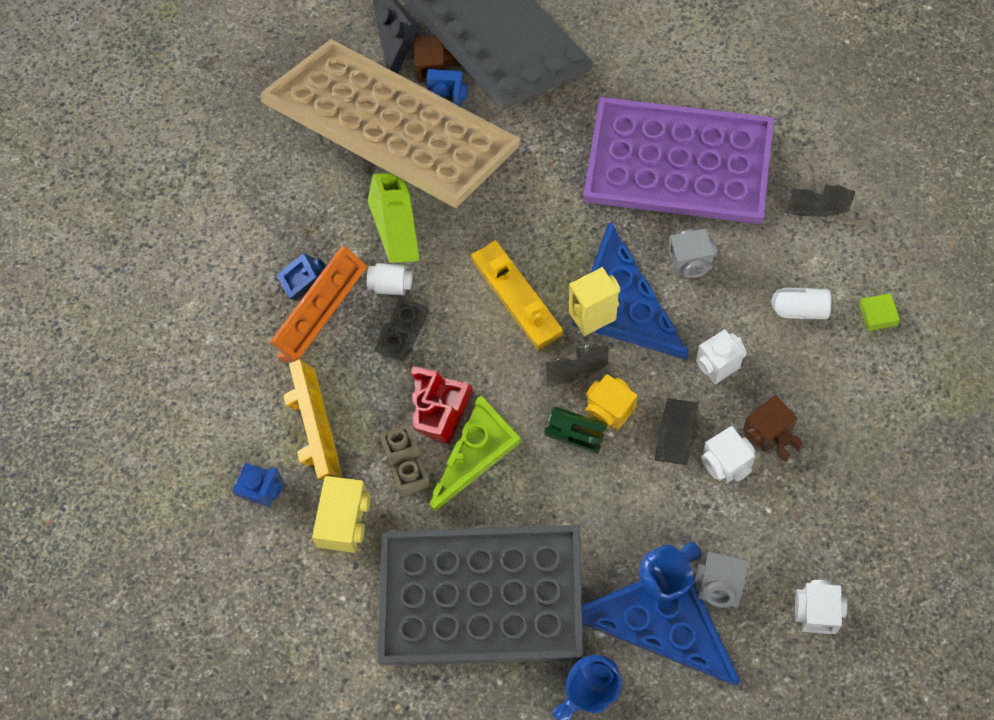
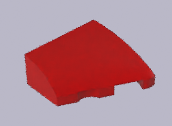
M413 366L411 370V375L415 381V392L412 393V402L415 405L413 428L431 439L450 445L473 388L468 383L443 378L437 371Z

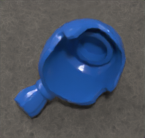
M688 542L679 551L673 545L667 544L645 554L639 565V577L645 591L655 599L668 601L678 598L690 589L694 583V576L689 563L701 557L700 548L694 542Z
M602 655L586 656L576 662L566 680L565 691L568 698L565 700V703L554 709L552 716L556 720H571L574 713L579 709L589 713H602L605 711L610 703L617 701L622 688V677L616 663Z

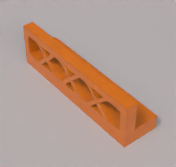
M346 246L340 247L269 342L280 351L277 358L283 363L295 362L300 359L368 267Z

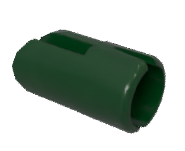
M555 406L552 408L547 422L550 424L548 427H545L544 434L546 437L599 454L600 443L603 442L604 438L603 432L606 431L608 424Z

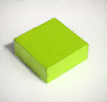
M891 293L861 298L859 306L867 331L898 326L900 318Z

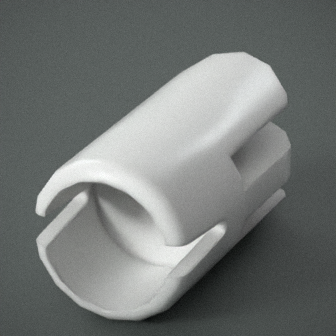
M782 288L773 294L771 303L775 312L783 318L828 319L831 312V292L828 289Z

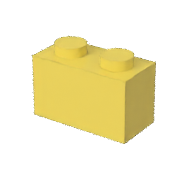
M603 267L569 284V313L584 336L617 319L620 287L613 275L608 276Z
M325 476L312 535L317 548L355 553L357 543H362L364 538L365 524L361 523L363 512H368L371 500V493L367 492L364 481Z

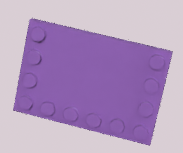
M600 97L583 202L762 224L774 117Z

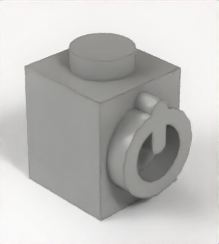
M706 228L700 230L687 229L680 234L670 235L668 252L676 276L684 275L686 278H696L712 269L713 257L717 256V248L714 239H709Z
M708 552L705 565L698 564L694 583L700 585L698 599L707 600L716 607L725 608L732 606L738 608L745 585L748 561Z

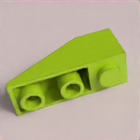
M392 173L373 174L368 204L389 263L419 261L410 194L405 181Z

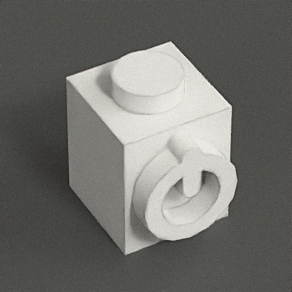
M724 329L699 345L696 362L700 370L705 375H708L714 384H717L740 369L742 359L746 357L747 352L740 337L729 334Z
M730 426L705 442L701 459L706 470L714 479L723 480L727 484L733 479L740 481L751 473L755 459V450L748 439L741 438L733 426Z
M813 580L811 583H807L803 590L797 589L794 608L795 621L802 622V632L836 634L842 626V617L845 618L847 614V598L841 597V586L832 585V582L828 580Z

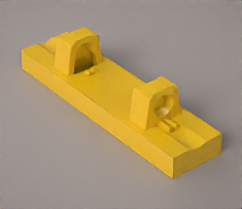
M496 240L471 254L473 264L537 350L563 336L562 327ZM508 270L507 273L497 278L498 274Z
M299 359L289 364L295 389L283 395L287 407L293 410H301L309 442L307 447L297 451L299 461L308 467L314 465L318 479L324 480L325 476L343 478L316 370Z

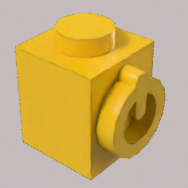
M608 374L600 382L596 380L586 393L588 402L585 411L590 418L607 423L606 429L612 426L618 431L637 407L638 395L631 391L625 381L620 378L614 379Z

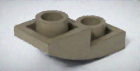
M407 424L380 433L379 436L400 498L430 488L431 485L410 425Z

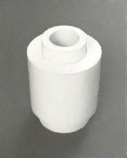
M377 263L376 266L368 267L367 289L374 290L375 294L405 295L406 289L411 290L412 271H407L406 265Z

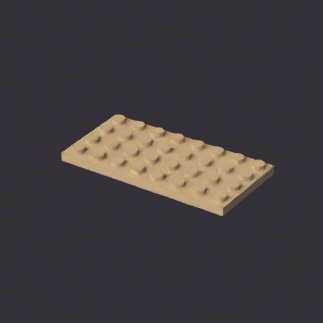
M332 39L328 40L261 92V102L454 208H457L519 148V137Z

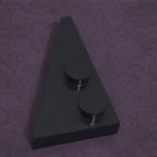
M372 0L386 68L398 74L420 25L397 0Z

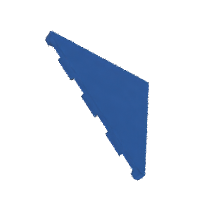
M608 223L591 272L603 267L608 276L613 275L620 287L618 295L619 306L617 307V319L594 332L687 360L689 353L687 347L683 345L677 335V330L658 303L655 293L636 266V262L627 246L618 236L615 226L612 223ZM573 320V326L578 327L575 321Z
M638 581L582 604L583 625L736 686L741 682L702 599H698L699 592L694 583L681 596L668 601L655 599L645 591L641 581Z

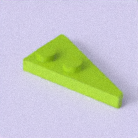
M482 396L477 398L474 411L469 421L466 422L462 430V436L457 441L450 455L441 481L437 483L433 491V498L429 503V507L434 512L521 443V438Z

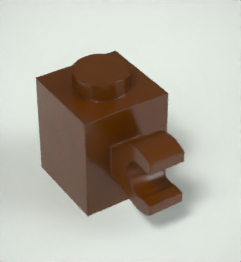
M424 36L414 39L417 83L427 82L428 69L445 70V66L462 67L448 49L444 50L443 44L436 36Z
M776 395L746 418L743 427L745 437L753 446H759L764 452L777 443L776 452L778 457L787 462L790 454L785 450L784 446L791 445L798 452L803 446L802 441L790 433L795 426L797 417Z

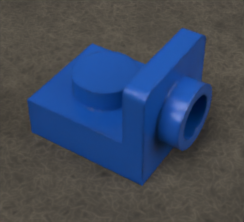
M428 69L426 79L429 91L442 98L453 97L454 104L460 107L462 101H467L468 84L463 83L462 71Z
M303 253L279 272L277 277L289 299L297 301L308 292L327 265L320 258H314Z
M245 463L232 492L235 496L270 507L273 499H277L281 494L283 480L277 468L270 467L269 470Z

